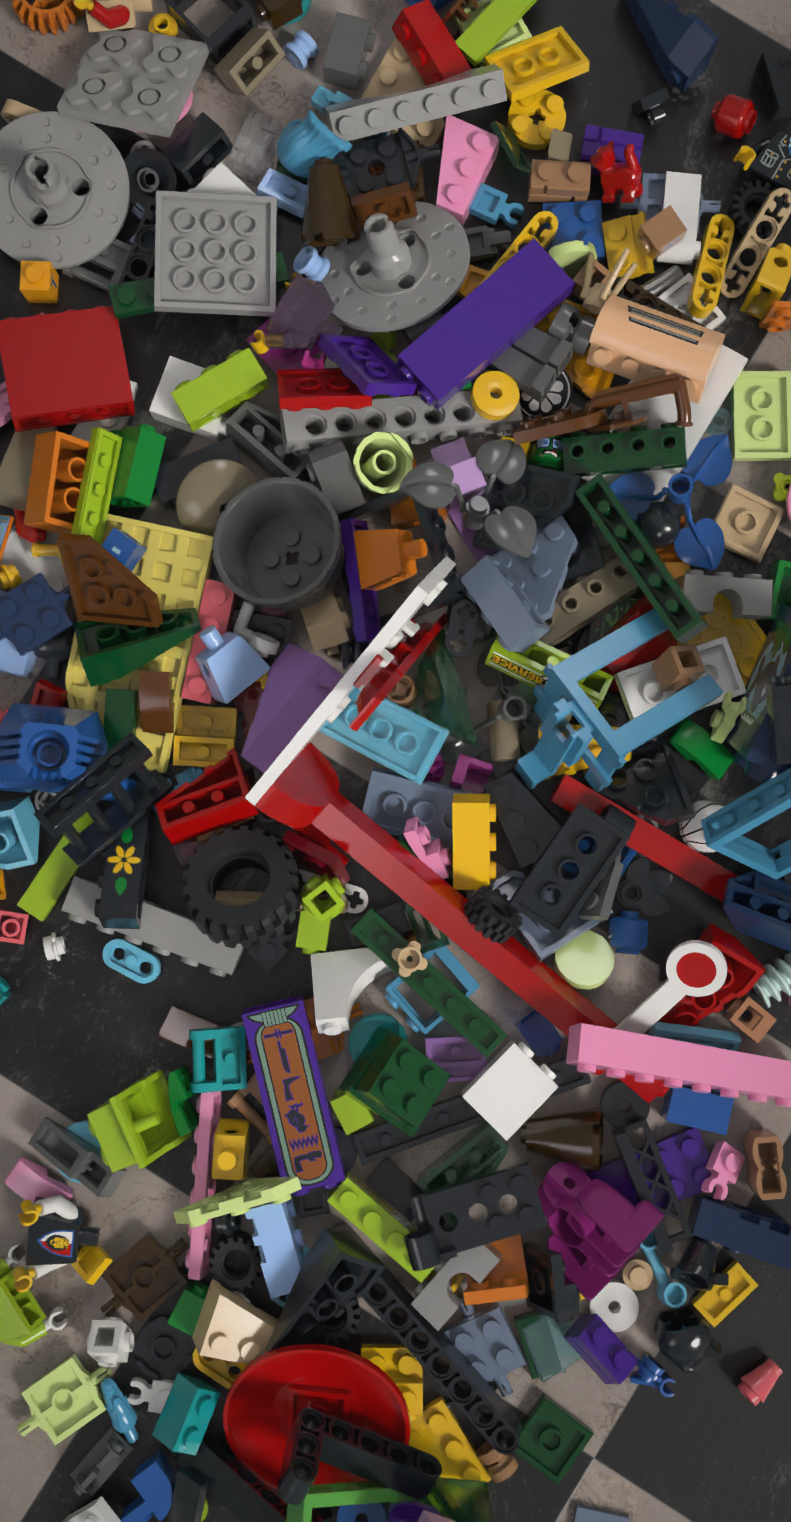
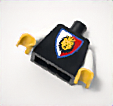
M61 1195L49 1198L36 1196L34 1204L31 1200H24L21 1203L20 1207L23 1213H19L17 1216L23 1226H29L25 1264L29 1265V1269L17 1267L13 1270L12 1277L16 1281L13 1286L19 1293L26 1292L32 1286V1278L38 1279L57 1268L75 1263L81 1245L98 1247L100 1228L83 1226L84 1209L82 1207L74 1205Z

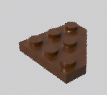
M62 533L56 539L78 620L156 628L161 625L163 618L157 594L90 535Z

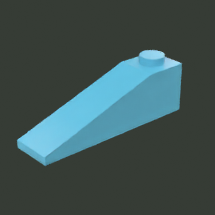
M30 796L0 803V869L10 870L33 865L37 862L40 822L33 815L35 809Z

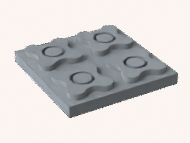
M131 28L95 32L57 105L59 115L170 138L210 53L208 46L200 41Z
M156 190L154 310L159 312L275 317L277 197Z

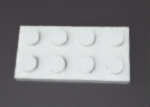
M726 636L696 646L706 670L697 680L709 674L723 690V694L701 709L723 702L724 694L728 691L732 692V698L747 693ZM656 660L613 675L630 721L676 694L675 690L661 691L652 668V664Z

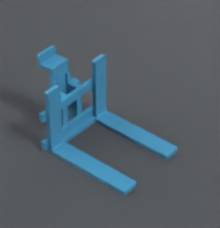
M655 608L555 666L551 663L545 666L543 672L548 677L546 685L542 688L539 684L532 691L538 699L533 709L543 722L540 727V731L543 734L534 750L518 759L515 765V770L529 789L536 788L538 783L555 774L563 762L569 768L582 758L589 767L585 774V779L595 792H599L603 787L606 788L613 781L611 776L616 769L624 766L627 762L624 758L629 752L723 694V690L711 675L707 674L618 729L614 730L611 728L577 682L668 630V627ZM572 716L582 726L576 731L569 723ZM593 738L602 748L597 758L588 748Z

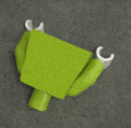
M22 1243L11 1247L5 1260L0 1259V1343L3 1342L5 1345L25 1347L48 1334L47 1330L49 1329L62 1330L66 1326L68 1319L66 1318L62 1322L54 1321L53 1317L63 1312V1307H56L51 1311L49 1319L43 1322L46 1316L30 1289L19 1293L14 1288L13 1284L16 1281L12 1277V1272L15 1268L11 1270L10 1267L13 1264H20L26 1260V1254L22 1259H18L14 1255L15 1249Z

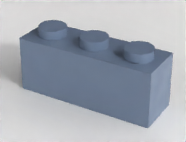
M486 555L460 578L466 587L464 590L465 594L471 601L478 604L482 610L481 617L489 626L495 629L499 635L497 637L499 643L507 651L524 653L550 630L500 558Z

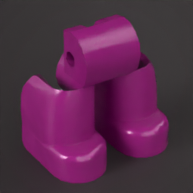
M561 1162L552 1166L537 1189L544 1215L553 1232L547 1240V1248L562 1254L566 1268L564 1277L575 1282L579 1293L587 1300H593L639 1250L641 1243L665 1216L649 1200L644 1199L635 1206L615 1188L596 1178L591 1181L583 1169L569 1162Z

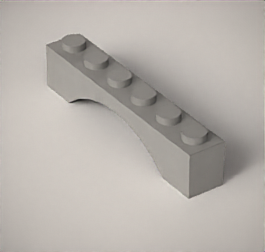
M496 64L467 70L446 80L420 88L384 96L349 100L325 106L324 109L329 130L342 140L351 141L507 101L503 69Z

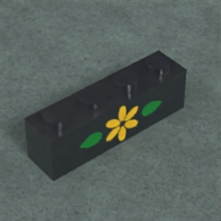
M151 809L102 851L105 867L104 870L99 871L98 886L102 888L101 898L95 901L94 913L95 917L99 918L103 928L140 929L153 822Z

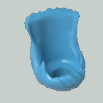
M309 110L308 115L303 121L300 118L292 120L283 129L277 142V154L280 163L289 172L302 178H308L309 167L315 165V160H333L339 152L350 151L353 145L349 141L342 140L336 134H333L316 117L314 112Z

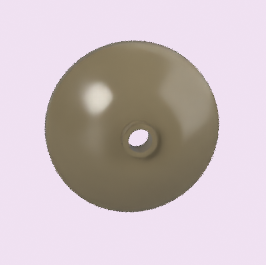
M212 459L198 464L186 474L177 491L176 512L181 526L185 531L213 536L214 531H216L217 521L221 515L220 506L225 503L228 504L243 489L256 482L259 483V480L247 467L233 460Z

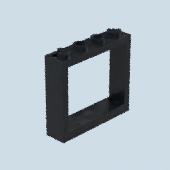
M399 489L393 493L383 495L339 515L340 526L342 520L349 518L363 520L411 497L400 492ZM413 499L434 568L446 556L454 562L455 553L452 546L447 542L445 535L446 524L439 515L438 510L423 506ZM344 551V563L341 570V575L343 578L347 594L349 595L350 590L348 575L345 571L346 559ZM455 566L444 578V581L448 584L429 606L423 604L411 619L465 599L461 585L462 581L460 580L462 577L457 573ZM396 611L380 617L381 630Z

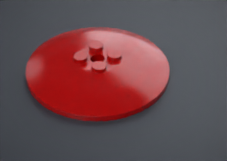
M298 1344L278 1348L259 1356L245 1366L231 1384L224 1405L223 1426L232 1452L263 1483L278 1490L287 1436L300 1411L306 1407L322 1410L327 1414L409 1446L411 1433L410 1414L406 1400L398 1386L381 1368L368 1359L334 1346ZM320 1461L318 1474L313 1484L370 1480Z

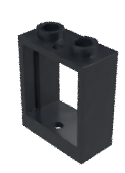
M165 0L167 12L175 18L178 27L191 40L207 44L210 52L208 57L215 65L252 28L258 27L255 10L245 0H222L235 14L207 38L183 14L197 0Z

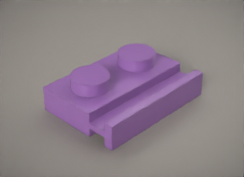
M462 1035L425 1037L426 1056L451 1074L447 1082L472 1081L487 1065V1058Z

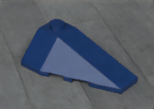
M624 0L667 82L671 86L677 87L683 93L707 70L719 37L693 13L690 12L685 16L677 11V3L669 0L667 3L662 0Z

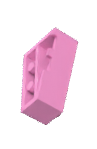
M449 115L446 116L436 207L448 211L463 227L469 216V208L481 183L485 182L498 155L500 137Z

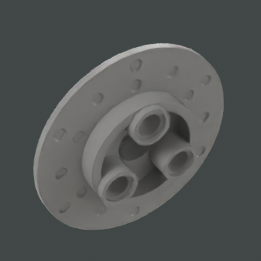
M55 111L25 115L4 126L0 130V249L19 262L46 261L51 262L54 269L78 266L103 252L119 234L127 217L130 203L129 175L123 158L112 140L91 122L63 117L59 115V112ZM81 188H89L87 194L83 196L77 195L78 190ZM47 216L45 223L41 225L35 224L39 217Z
M416 201L418 216L392 223L391 220L388 221L386 214L377 213L366 220L364 231H361L356 219L360 240L347 244V238H345L343 242L338 243L339 246L326 247L322 254L330 260L328 273L322 281L317 283L319 294L325 307L332 316L343 324L368 332L400 330L418 324L433 316L456 295L469 269L470 246L460 222L448 211L436 207V205Z

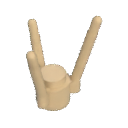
M629 248L623 250L606 284L595 283L594 287L591 288L594 254H589L584 286L579 298L584 300L582 306L585 310L599 315L611 295L617 296L637 267L636 262L630 265L611 292V287L629 254Z

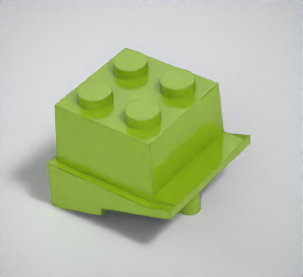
M162 1069L135 1081L87 1114L89 1130L94 1137H97L101 1146L102 1160L107 1166H110L112 1173L136 1163L139 1169H142L192 1136L191 1132L182 1137L179 1136L171 1112L168 1081Z

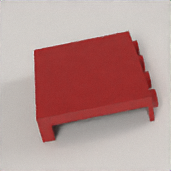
M101 305L93 309H70L62 313H39L31 317H9L0 320V352L11 416L16 432L135 415L134 400L118 319L115 318L113 306Z

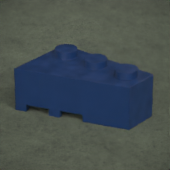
M703 1193L695 1195L687 1222L692 1235H694L693 1239L703 1240L710 1244L714 1242L722 1245L728 1251L738 1254L744 1253L760 1261L790 1270L791 1225L784 1218L726 1200H714L713 1196Z

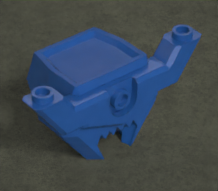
M13 703L0 723V790L32 793L34 790L59 793L107 752L108 743L98 711ZM126 778L120 784L126 792H129L139 782ZM111 792L102 798V800L117 802Z

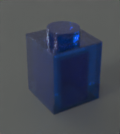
M537 1010L532 1011L515 1024L538 1058L542 1055L549 1057L560 1049L559 1043L563 1041V1038L553 1024Z

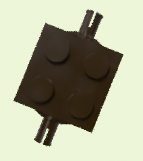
M149 1232L108 1267L101 1276L111 1287L114 1297L101 1306L103 1313L109 1309L105 1316L110 1317L117 1309L123 1306L130 1310L141 1323L189 1280L188 1276L178 1266L176 1258L189 1248L188 1243H184L185 1240L181 1237L167 1249Z

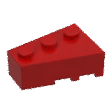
M235 748L228 751V756L213 767L210 764L203 769L204 773L191 783L185 782L155 804L162 831L172 845L259 814L257 807L245 798L250 792L251 787L244 765Z

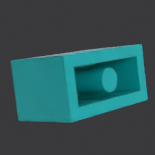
M177 1373L152 1435L171 1451L196 1456L221 1393L201 1378Z

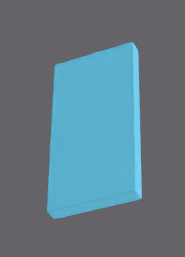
M355 687L348 695L352 699L332 724L327 721L319 732L421 785L445 742L449 731L386 698L360 729L354 731L348 726L359 714L356 700L361 691Z

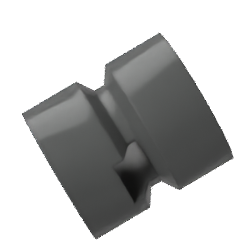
M564 302L547 334L559 341L565 339L572 343L573 352L583 357L591 344L589 340L597 319L589 314L581 316L578 308Z

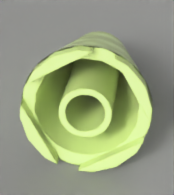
M374 432L368 435L358 444L353 458V470L359 485L379 494H389L397 491L404 477L412 470L413 453L407 442L397 434Z

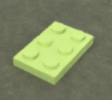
M742 371L731 388L732 461H791V371Z

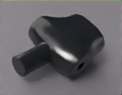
M74 627L69 628L34 649L35 656L47 660L45 678L57 679L59 662L69 661L74 638Z

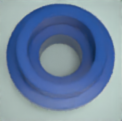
M644 1354L641 1359L638 1358L636 1365L639 1369L637 1373L650 1384L654 1380L661 1383L663 1380L662 1374L665 1371L664 1367L647 1354Z

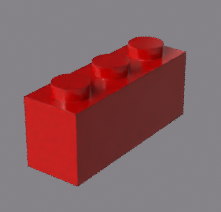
M424 0L401 10L391 28L426 86L472 69L430 0Z

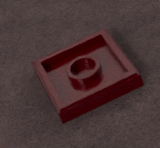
M290 830L286 832L283 837L284 843L291 850L297 863L321 876L327 873L331 879L337 877L345 887L350 877L340 856Z

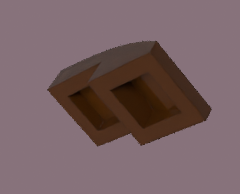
M139 671V706L143 732L174 733L175 703H171L172 672Z

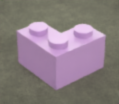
M464 438L430 450V460L426 462L443 463L453 470L454 478L452 483H457L460 486L465 504L474 496H482L486 482L481 470L477 466L476 457L471 458ZM456 493L453 501L448 505L450 511L460 507Z

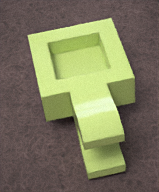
M731 691L724 694L722 708L720 710L716 709L713 712L709 722V726L713 727L711 740L721 744L735 726L736 718L745 711L747 704L746 697H743L740 702H732Z

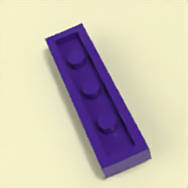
M349 518L341 521L346 559L345 571L348 575L350 590L348 596L352 605L354 620L352 627L356 636V642L371 643L381 631L377 593L375 590L361 589L353 531L368 530L367 521Z

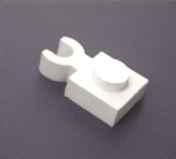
M134 1377L130 1386L140 1388L141 1394H130L128 1401L132 1405H139L144 1401L149 1402L148 1411L161 1414L175 1379H153L151 1385L144 1378Z

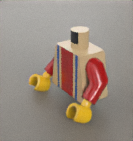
M74 0L76 7L85 9L88 32L133 28L136 26V12H153V0Z

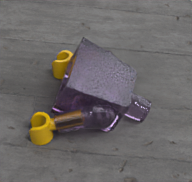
M299 273L291 275L292 283H284L287 291L270 317L266 330L268 334L265 335L261 330H256L253 334L258 342H251L250 345L257 354H264L269 349L274 348L312 349L321 334H342L343 328L330 321L335 304L321 281L304 278Z

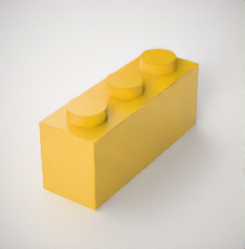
M453 794V888L456 890H478L483 885L486 887L490 886V880H496V861H490V851H496V833H490V822H496V804H490V794Z

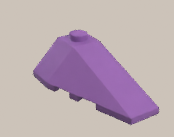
M291 643L284 647L270 666L271 669L267 674L268 679L264 691L260 695L259 706L241 753V757L262 774L268 770L343 678V675L323 658Z

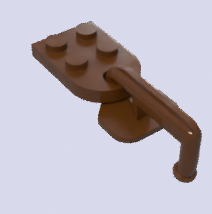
M672 373L612 387L598 392L586 403L585 408L582 410L571 412L570 407L553 411V415L548 418L542 419L541 414L526 417L524 422H521L520 426L513 432L515 445L582 429H587V432L608 431L642 423L647 420L648 411L642 410L631 413L630 403L674 393L677 408V421H675V425L683 427L693 426L685 378L681 374ZM622 404L623 410L612 413L613 417L608 419L606 407Z

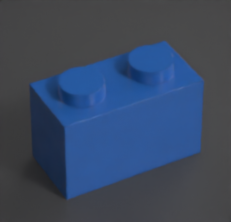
M682 1084V1088H669L665 1094L661 1117L668 1122L726 1135L734 1099L720 1096V1091L711 1090V1093L693 1092L692 1086Z

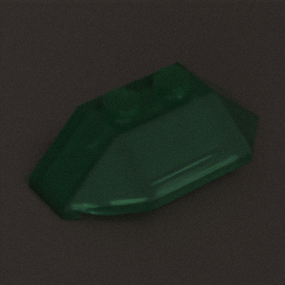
M442 628L430 642L417 665L420 675L414 676L419 693L425 692L428 703L422 704L426 719L429 721L433 720L435 724L447 729L449 736L472 748L478 747L453 657L445 649L446 633L444 628Z

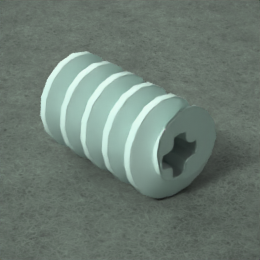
M791 952L784 955L785 962L780 958H776L774 960V967L770 964H765L766 971L753 986L759 999L768 1008L771 1007L769 997L772 996L778 1002L782 1001L780 991L783 990L788 996H791Z

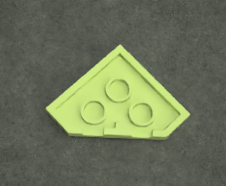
M298 1176L250 1178L173 1211L176 1224H189L190 1228H194L207 1223L208 1219L229 1213H231V1216L241 1215L248 1212L251 1207L272 1201L273 1204L286 1202L292 1198L291 1193L302 1188Z

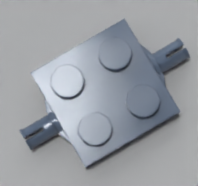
M642 173V195L632 203H621L620 197V209H637L638 214L643 211L646 214L647 221L663 210L666 174ZM701 191L697 236L702 212L719 213L721 208V200H703Z
M464 1295L463 1298L460 1296L459 1298L463 1301L460 1308L464 1316L458 1322L445 1327L444 1334L487 1382L495 1381L501 1396L507 1397V1394L509 1396L513 1393V1389L506 1375L510 1371L526 1364L523 1352L499 1303L487 1309L475 1310L473 1305L465 1306Z

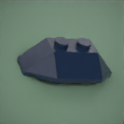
M756 870L728 879L726 881L723 909L736 931L791 952V884L779 879L776 880Z

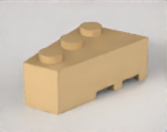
M212 1279L192 1339L201 1356L249 1364L254 1359L268 1352L266 1347L278 1319L261 1308L254 1307L246 1302L243 1297L230 1292L222 1287L219 1282Z

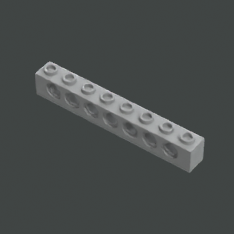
M460 391L438 410L432 404H425L419 395L372 399V406H366L361 409L336 407L324 411L317 408H305L296 412L281 409L279 420L284 453L302 456L306 455L307 452L340 439L345 448L352 447V449L356 450L358 444L374 432L394 433L404 441L415 445L434 439L449 442L457 437L469 436L470 439H479L487 434L508 436L513 434L520 426L523 418L520 402H518L515 410L509 417L498 421L485 419L474 410L470 400L471 391ZM490 393L493 398H499L498 394ZM454 414L462 415L465 421L456 419ZM425 417H433L437 423H429ZM402 419L407 422L408 426H401L395 420ZM374 422L379 428L372 429L366 423ZM340 424L346 425L350 431H340L336 426ZM307 428H317L320 433L311 434L307 431Z

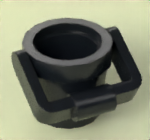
M690 1239L680 1262L677 1263L676 1267L670 1269L671 1279H676L681 1284L694 1290L710 1291L714 1285H729V1274L715 1271L718 1256L717 1248L703 1240Z

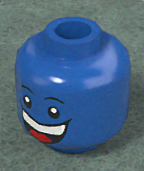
M621 910L620 916H614L610 919L608 943L611 947L615 948L616 953L639 955V950L646 948L648 922L643 918H638L639 912Z

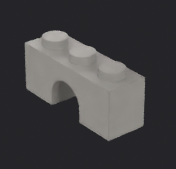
M687 570L685 574L676 578L701 616L713 612L714 597L716 594H722L731 603V618L762 620L771 617L773 580L762 579L760 574H745L743 578L733 577L731 572H716L714 576L704 575L702 570Z
M491 1243L459 1252L457 1257L442 1261L434 1267L433 1270L437 1274L429 1282L425 1278L414 1289L413 1293L417 1297L411 1305L437 1331L441 1329L463 1302L455 1295L451 1288L452 1276L457 1273H466L480 1284L501 1260L503 1255Z

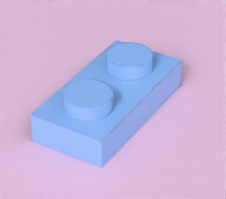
M269 168L257 187L256 195L277 197V207L303 219L307 186Z

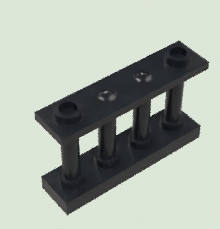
M132 732L33 814L55 839L60 834H64L69 843L62 850L80 869L174 789V786L156 769L150 773L144 763L153 754ZM135 772L141 781L129 792H126L120 783ZM111 792L117 802L103 813L97 806V803ZM87 812L94 822L79 834L72 824Z

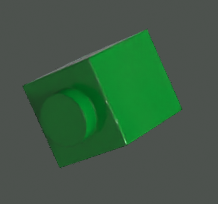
M189 1281L167 1323L193 1336L209 1287L201 1282L193 1283Z

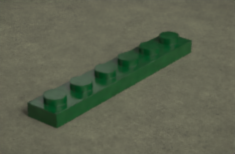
M282 252L276 253V287L285 285V282L289 283ZM155 277L108 286L116 319L155 311Z
M372 908L350 930L486 1058L507 1036L496 1023L428 960L427 967L424 970L418 969L413 971L409 977L401 976L398 972L399 965L392 958V951L395 948L402 949L408 946L409 943ZM411 956L407 957L408 962L413 960Z

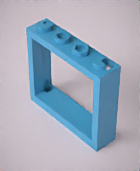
M791 768L702 819L701 823L706 846L776 880L790 873L791 839L773 849H769L742 835L791 808ZM780 853L781 857L775 860V855Z

